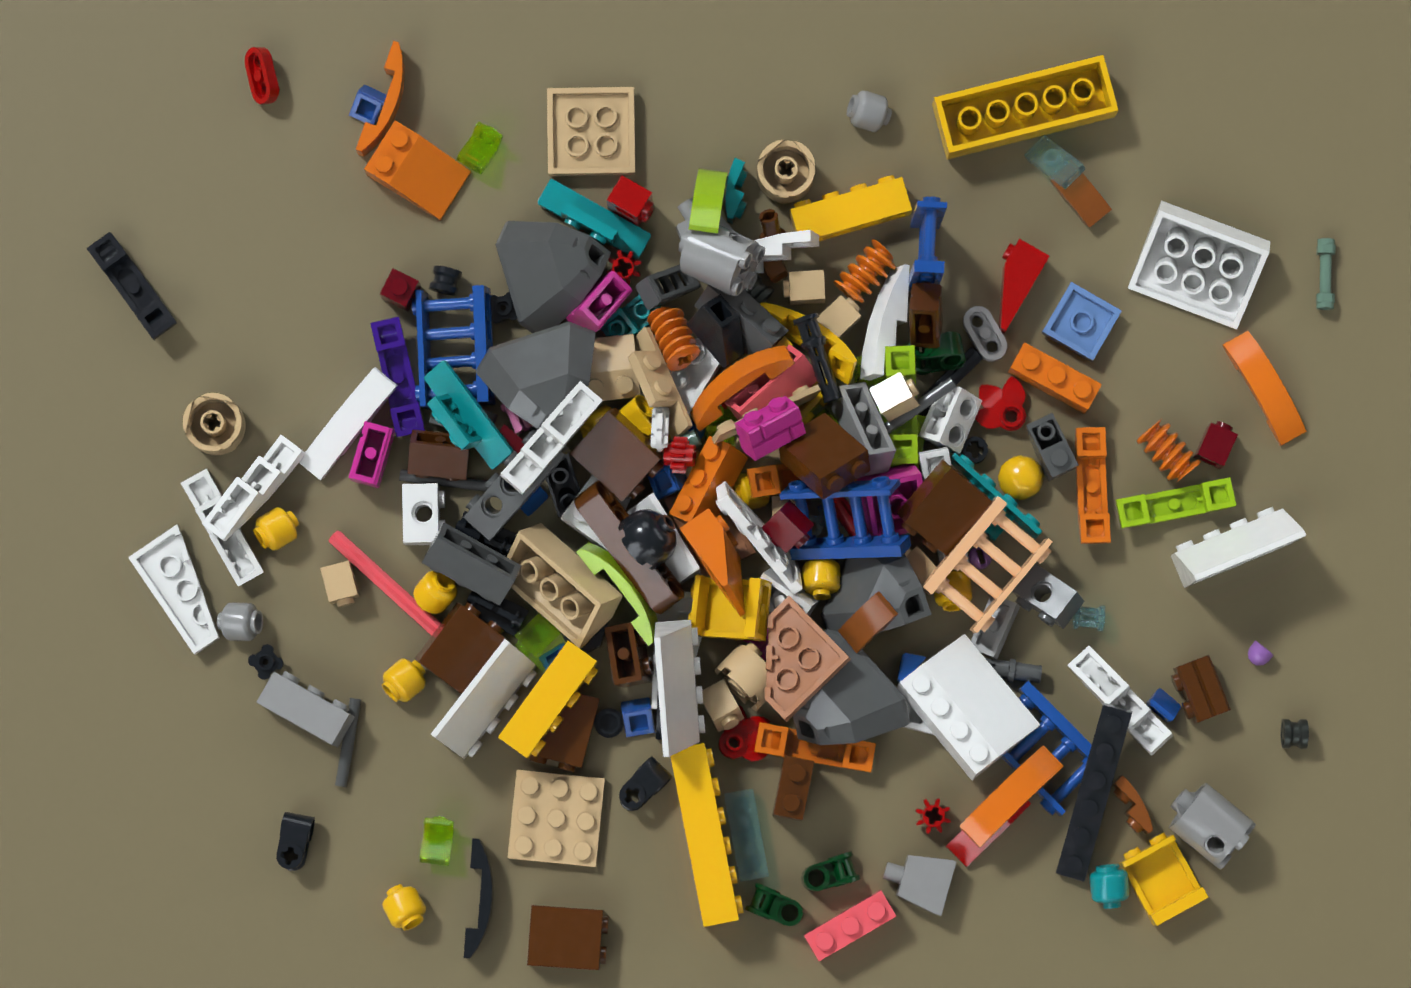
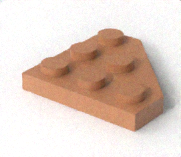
M790 596L768 615V646H766L767 680L765 700L786 722L851 660Z

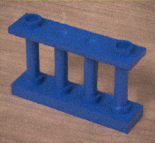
M923 197V201H917L910 221V228H919L918 260H914L909 274V291H911L912 284L915 282L940 284L944 275L945 261H938V257L935 256L936 229L940 228L947 209V202H940L941 198Z
M485 285L472 286L473 294H469V297L429 300L428 293L422 290H415L416 298L412 299V312L417 320L419 385H416L415 396L420 406L427 410H430L427 403L436 395L424 380L425 375L444 360L452 368L472 367L477 369L488 349L493 347L491 289ZM470 309V311H473L474 323H471L470 326L430 329L429 312ZM459 338L475 340V352H472L471 355L431 358L430 341ZM477 374L476 381H473L472 384H465L474 398H477L478 403L484 406L496 405L495 394Z
M880 476L872 480L853 481L840 491L824 500L822 499L828 536L816 538L812 534V529L807 532L810 538L799 549L795 546L790 549L791 560L902 557L911 546L910 535H899L898 532H895L889 495H892L901 485L900 479H889L887 476ZM802 480L791 481L779 494L780 500L794 499L795 506L809 520L806 499L821 498ZM862 496H877L883 529L881 536H871L870 533H867ZM849 497L855 536L843 537V534H840L834 498Z
M1027 681L1017 690L1021 694L1019 699L1027 709L1032 710L1035 708L1042 715L1040 726L1025 737L1010 753L1007 752L1001 758L1015 771L1021 766L1018 761L1049 730L1052 732L1056 729L1063 738L1060 740L1062 743L1052 754L1059 761L1070 751L1073 753L1075 750L1084 757L1081 761L1083 764L1052 795L1043 787L1037 792L1043 799L1040 802L1041 806L1050 815L1056 812L1061 816L1066 811L1060 803L1081 783L1092 744Z

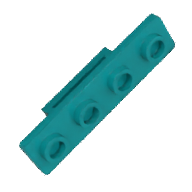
M553 179L549 180L538 199L539 206L563 218V223L577 231L582 229L588 232L601 245L607 243L618 250L621 249L627 255L630 251H634V259L640 258L651 238L649 232Z
M446 360L441 361L424 376V380L436 395L427 403L432 410V416L445 427L451 442L461 450L475 447L491 469H496L514 452Z
M956 453L950 457L951 464L991 500L999 496L1007 503L1003 510L1006 512L1005 516L1011 521L1014 520L1034 539L1042 533L1038 520L1031 514L1027 513L1024 515L1017 509L1018 503L1010 495L1005 494L1003 496L995 489L996 483L989 476L978 474L973 469L974 463L963 454L958 456ZM991 523L984 533L995 541L1004 529L998 524L994 526Z

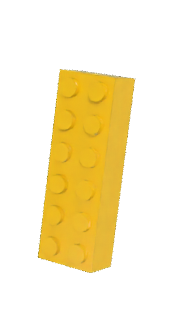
M1104 55L934 97L932 103L947 160L1115 118L1119 111Z
M705 743L696 744L670 757L703 926L707 927L739 920L738 914L744 912L741 896H734L732 884L738 883L735 866L729 867L727 855L732 854L729 836L723 837L721 826L726 825L723 807L717 808L715 799L716 796L721 795L717 777L711 778L709 769L710 767H715L712 749H706Z

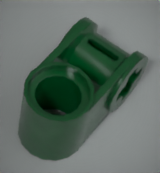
M954 331L942 333L940 347L937 348L922 347V351L919 352V347H915L916 374L926 375L933 372L961 368L965 364L966 358L960 334ZM921 360H924V362H925V366H924V367H922V361H921Z
M852 851L828 858L826 861L805 868L801 876L803 886L807 890L815 892L860 880V875L856 874L851 860L853 856ZM814 869L819 870L823 875V882L818 887L812 886L808 881V874Z
M756 882L755 894L750 905H746L745 910L786 926H795L800 923L803 918V908L800 903ZM766 894L762 907L759 908L762 898ZM788 904L795 905L799 912L798 917L791 922L784 920L781 914L783 907Z

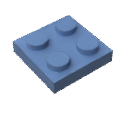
M1071 282L1043 329L1042 334L1088 361L1093 362L1122 311Z

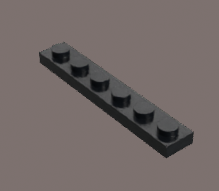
M1104 703L1102 706L1056 870L1057 874L1083 882L1086 879L1133 711Z

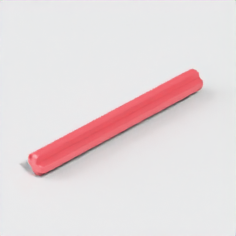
M337 530L328 540L329 543L432 636L441 622L431 613L422 610L407 591L341 531Z

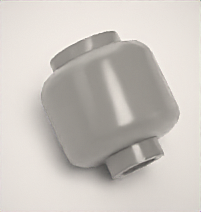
M862 90L857 95L851 97L846 115L850 117V122L853 126L877 132L882 125L886 126L889 123L892 109L888 108L886 97Z
M232 602L228 603L223 608V611L218 614L217 627L222 631L223 636L227 640L250 641L262 631L263 616L261 611L252 603Z

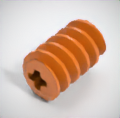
M875 239L871 241L873 248L866 246L863 249L866 257L862 255L856 256L855 259L858 265L853 263L848 265L847 268L850 274L841 272L839 276L842 282L833 281L834 285L846 297H850L862 304L865 301L861 293L872 294L869 284L871 283L879 287L880 283L877 276L888 277L884 268L887 266L893 270L896 269L891 253Z
M661 307L653 310L649 314L647 321L655 335L657 344H659V349L663 354L662 356L667 363L668 369L673 372L680 371L688 367L699 356L700 349L696 345L695 338L692 336V330L686 325L688 321L684 318L683 310L680 308Z
M1160 420L1138 438L1137 443L1148 442L1144 452L1155 451L1156 453L1151 459L1153 463L1162 460L1163 463L1159 470L1161 472L1168 469L1171 470L1167 480L1177 478L1179 481L1197 467L1201 461L1198 459L1190 462L1189 460L1193 452L1190 450L1182 453L1186 443L1183 441L1175 444L1178 433L1175 432L1168 435L1167 432L1171 425L1167 423L1160 426Z

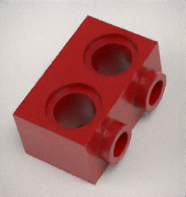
M621 175L607 199L609 211L638 227L642 221L644 223L648 222L655 209L653 208L652 192Z

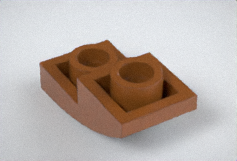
M1074 162L1068 164L1050 179L1056 190L1071 205L1087 227L1093 226L1112 210Z
M877 592L843 624L838 632L852 649L858 653L879 632L884 630L898 613L880 592Z
M1123 775L1118 776L1112 783L1116 788L1113 793L1125 805L1128 802L1132 804L1124 813L1129 818L1126 823L1138 834L1141 831L1149 834L1153 827L1141 797Z

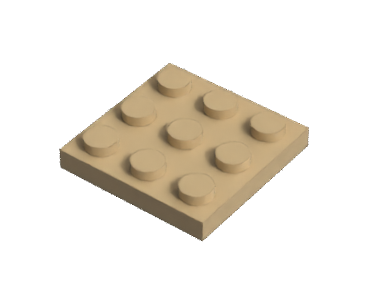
M634 87L547 88L548 176L635 175Z
M517 770L507 858L596 867L605 778Z

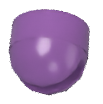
M972 548L968 555L969 562L978 570L988 567L992 558L981 549L985 563L980 564L976 552L980 548Z
M1256 640L1248 651L1249 660L1257 666L1268 663L1274 656Z

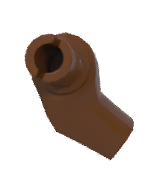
M767 209L760 213L759 219L763 232L760 234L759 239L786 233L779 225L778 213L775 210ZM783 260L764 261V271L772 283H776L788 275Z

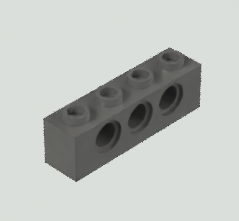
M533 429L523 439L522 443L525 445L536 431ZM565 445L523 495L495 472L484 485L488 488L482 496L476 494L466 505L469 511L463 518L489 541L492 540L571 450ZM516 451L512 452L503 464L507 467L518 453ZM491 497H497L501 500V510H496L492 507Z

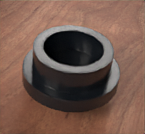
M606 708L596 715L594 725L596 731L601 736L613 738L621 733L624 721L622 715L617 710Z

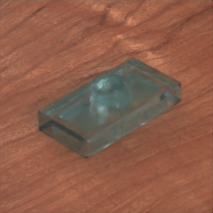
M1045 135L1024 154L1027 161L1064 189L1086 170L1083 163Z

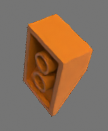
M396 120L364 168L368 177L440 221L471 174V171Z
M708 508L679 529L698 561L741 617L745 614L741 560L735 549L738 542L729 531L730 528L721 515L715 517Z

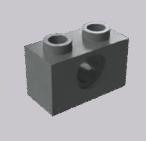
M1036 563L1013 590V593L1018 597L1015 602L1028 612L1032 608L1039 612L1038 618L1050 627L1055 623L1064 629L1085 602L1076 590ZM1051 593L1047 601L1041 602L1045 594Z

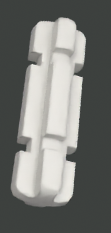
M655 407L652 409L650 445L652 448H656L657 452H662L663 448L668 447L670 415L668 407Z

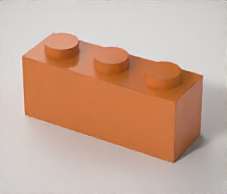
M1025 342L1008 370L1009 374L1083 414L1088 411L1102 385Z
M709 436L669 515L684 525L708 508L715 517L719 516L721 511L716 504V487L725 481L733 489L748 457L724 441L714 444L712 437Z

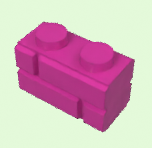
M610 271L595 283L581 304L566 319L568 322L597 332L633 290L616 272Z
M786 396L772 399L769 405L758 411L746 413L743 419L734 423L742 450L755 461L806 434L799 407Z
M365 421L362 429L363 437L359 439L348 478L353 482L379 489L395 437V431L392 428Z

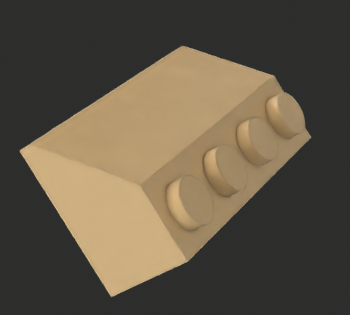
M633 334L595 338L588 388L603 401L634 398L636 395H640L638 380L628 360V356L635 351Z
M542 523L518 532L507 555V558L521 565L511 588L578 648H582L613 617L623 595L599 573L594 575L584 561Z

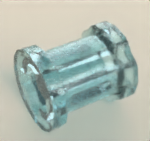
M1100 605L1099 608L1081 606L1073 616V629L1089 627L1097 628V631L1102 632L1105 623V605Z

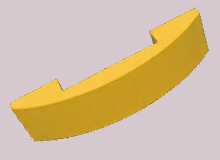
M762 302L760 305L789 330L785 337L801 346L803 342L798 327L793 324V320L805 315L782 306ZM818 323L822 336H826L827 339L824 347L834 377L848 385L851 383L857 359L840 338Z

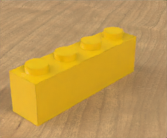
M894 175L878 179V184L867 187L866 183L855 185L850 188L848 193L839 195V192L835 191L823 195V200L811 203V200L807 199L794 204L795 208L790 209L789 214L794 231L812 230L819 234V241H823L911 215L912 207L903 178L895 179Z
M567 641L498 738L527 759L531 755L537 757L546 744L542 739L550 730L554 733L564 718L560 714L565 707L568 706L571 709L581 696L577 692L584 682L589 685L599 671L595 668L598 662L573 643Z

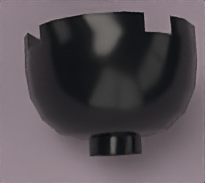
M643 509L627 516L618 526L619 531L622 529L624 531L625 537L621 540L627 551L642 566L645 563L652 565L649 568L651 570L657 569L664 564L675 550L677 544L676 532L674 530L675 524L668 515H662L660 512L651 509Z

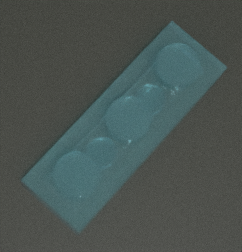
M753 789L724 794L740 882L769 877Z

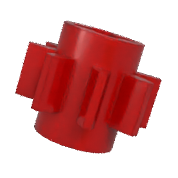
M620 249L617 250L619 258L616 260L614 258L608 259L613 265L612 269L606 273L614 271L630 285L632 282L630 277L632 275L641 276V273L636 271V268L642 261H635L632 258L634 251H630L628 256H623V252ZM621 259H624L625 263H631L632 268L628 269V275H625L623 271L619 272L617 270V266L621 265Z
M674 436L673 442L668 443V447L664 448V465L670 466L672 473L686 474L687 468L695 466L696 445L690 444L688 437Z
M939 798L935 800L934 805H930L929 801L924 799L925 808L923 810L915 809L917 814H921V820L917 821L916 825H926V834L930 833L932 827H936L937 831L942 833L940 825L943 822L951 823L950 819L945 818V812L949 811L950 807L942 809L939 806ZM936 808L937 815L941 816L940 821H934L933 824L928 823L929 818L925 816V813Z

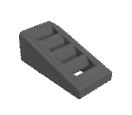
M680 264L649 275L636 284V289L647 310L659 307L701 287L697 279L682 273ZM677 273H680L681 277L683 278L686 284L685 287Z

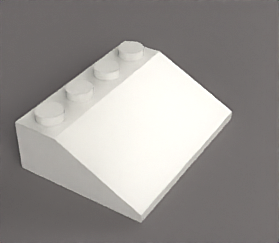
M1161 200L1128 289L1237 329L1270 252L1271 242Z
M1270 507L1256 513L1258 516L1256 520L1247 522V519L1243 518L1229 524L1231 530L1221 534L1220 530L1217 529L1203 535L1204 541L1194 545L1192 540L1176 546L1177 552L1172 554L1171 558L1182 584L1186 588L1290 545L1305 537L1306 533L1283 508L1274 511V508Z
M691 620L655 623L654 643L663 757H670L699 743L700 733H705L704 715L698 716V704H703L702 686H696L695 675H701L700 657H694L693 646L699 645L698 627L692 628Z
M965 634L920 665L900 681L897 689L905 697L907 703L971 780L975 779L1040 726V723Z
M504 639L431 735L463 759L468 755L473 757L483 745L479 740L487 731L491 734L501 722L498 718L499 714L504 708L509 711L519 698L516 693L522 685L528 687L537 675L534 669L537 665Z

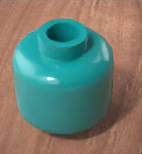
M1119 864L1096 866V871L1089 876L1091 898L1094 902L1103 903L1104 909L1121 907L1120 901H1124L1130 896L1128 873L1120 869Z

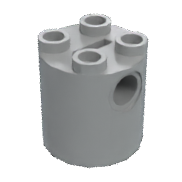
M719 225L718 234L688 230L683 235L679 244V252H681L680 270L682 273L731 296H738L745 288L752 289L756 283L757 274L754 272L758 263L764 257L765 247Z
M1204 783L1196 792H1189L1187 789H1184L1170 806L1177 812V815L1168 828L1220 870L1231 859L1232 856L1230 854L1235 848L1239 851L1249 839L1248 835L1256 826L1253 820L1207 783Z

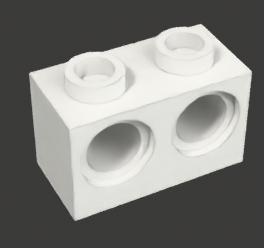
M961 387L954 388L931 405L918 436L938 448L947 447L949 451L960 454L983 400Z

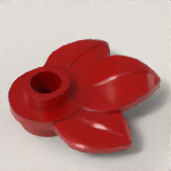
M1011 376L1002 389L988 384L980 385L979 399L983 400L981 403L983 408L977 412L975 420L987 429L998 427L1006 431L1020 429L1026 421V412L1022 407L1026 394L1021 383ZM1008 412L1015 413L1016 421L1009 422L1006 419V414Z
M739 705L744 719L740 720L734 728L724 730L718 741L719 750L725 757L730 759L743 757L750 762L760 761L768 754L754 752L759 723L770 724V721L761 716L747 718L745 711ZM730 739H735L738 742L737 748L729 745Z

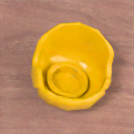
M1022 455L1008 459L1001 466L998 474L1000 489L1013 499L1018 500L1028 499L1038 493L1042 488L1044 480L1041 465L1034 458Z

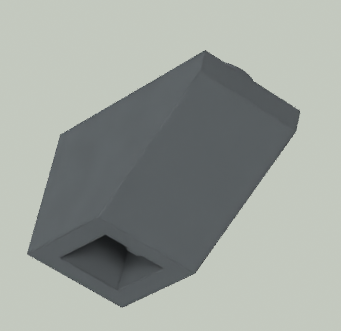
M1053 412L1026 425L1034 452L1048 481L1076 469L1078 463Z

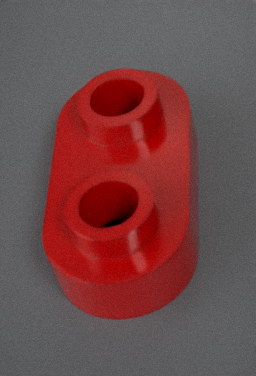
M252 47L246 52L245 68L253 99L258 104H272L277 100L280 91L272 56L265 47Z

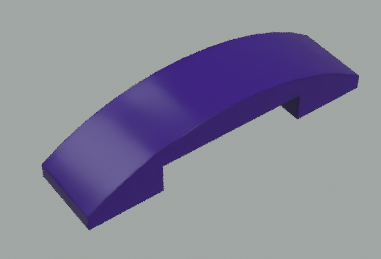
M394 317L372 322L370 324L382 373L398 385L388 398L396 437L412 434V429L425 431L420 403L417 402L415 396L416 385L400 318Z

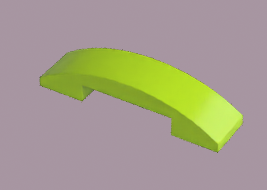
M698 169L688 230L718 234L728 172Z
M915 345L885 346L887 379L901 372L907 380L912 378L917 386ZM917 414L889 434L896 449L891 464L918 463Z
M1231 477L1115 500L1121 529L1165 522L1237 506Z
M588 542L576 551L594 575L602 569L605 570L638 614L630 623L648 646L654 642L655 623L658 622L656 612L649 607L611 554L605 549Z

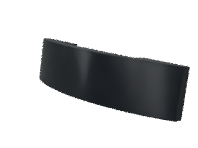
M108 232L87 247L89 253L113 283L153 340L177 324L159 296L111 232Z
M472 838L470 868L482 869L478 928H466L464 958H471L480 946L487 931L493 907L494 887L490 861L481 840Z

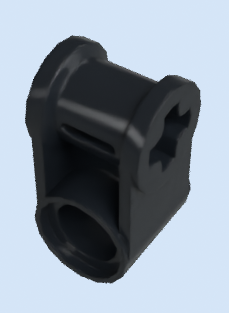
M651 756L621 788L619 793L621 805L630 811L640 809L673 776ZM629 790L632 793L636 790L639 791V802L631 801L627 803L626 791Z
M290 812L284 813L276 859L281 867L290 871H296L305 865L309 844L313 836L315 817ZM292 849H294L298 859L292 860L291 865H289V860L285 859V854L291 853Z

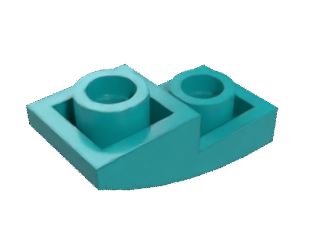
M734 158L726 186L725 209L727 222L733 224L735 218L741 219L747 205L743 201L744 193L736 190V186L742 188L748 172L744 171L745 162Z
M638 295L625 307L618 309L612 314L600 329L606 336L633 334L635 336L644 327L649 326L647 321L649 314L662 306L647 310L640 295Z

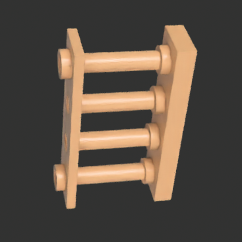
M999 496L994 497L993 503L922 584L926 594L932 595L934 592L938 594L941 592L971 617L975 623L969 630L973 633H978L979 630L985 632L995 620L992 616L1033 565L1036 562L1039 564L1043 563L1052 552L1048 547L1053 541L1046 538L1040 544L1037 543L1005 516L1006 512L1003 509L1007 503ZM991 523L994 526L998 524L1032 553L1021 567L986 538L988 535L984 531ZM972 546L976 549L978 547L1013 576L1003 589H1000L967 561L969 558L965 554ZM953 569L956 571L961 570L994 598L984 612L949 584L950 580L946 577Z

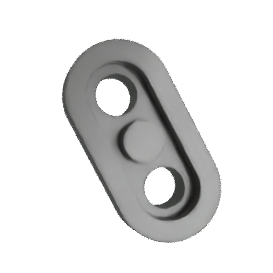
M982 306L970 308L964 315L963 327L973 345L984 360L989 362L1000 360L1006 353L1007 341L992 314ZM975 317L980 318L983 325L975 327L972 324V319ZM990 342L995 343L997 350L989 352L986 345Z

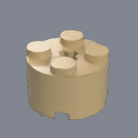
M777 140L769 144L762 151L757 164V182L762 192L768 198L781 204H787L800 200L810 191L815 177V160L805 145L797 141ZM781 167L784 169L791 168V176L786 174L782 176L780 174Z
M206 393L187 406L183 415V429L189 441L200 451L210 455H223L234 451L241 443L246 430V421L241 409L229 397L220 393ZM215 418H217L221 423L220 427H215L214 431H212L208 423L214 422Z
M749 642L746 646L739 644L715 668V673L718 675L722 672L725 676L723 679L729 690L744 704L750 700L754 703L751 709L757 711L766 702L767 670L766 662L760 657L762 652L753 643Z

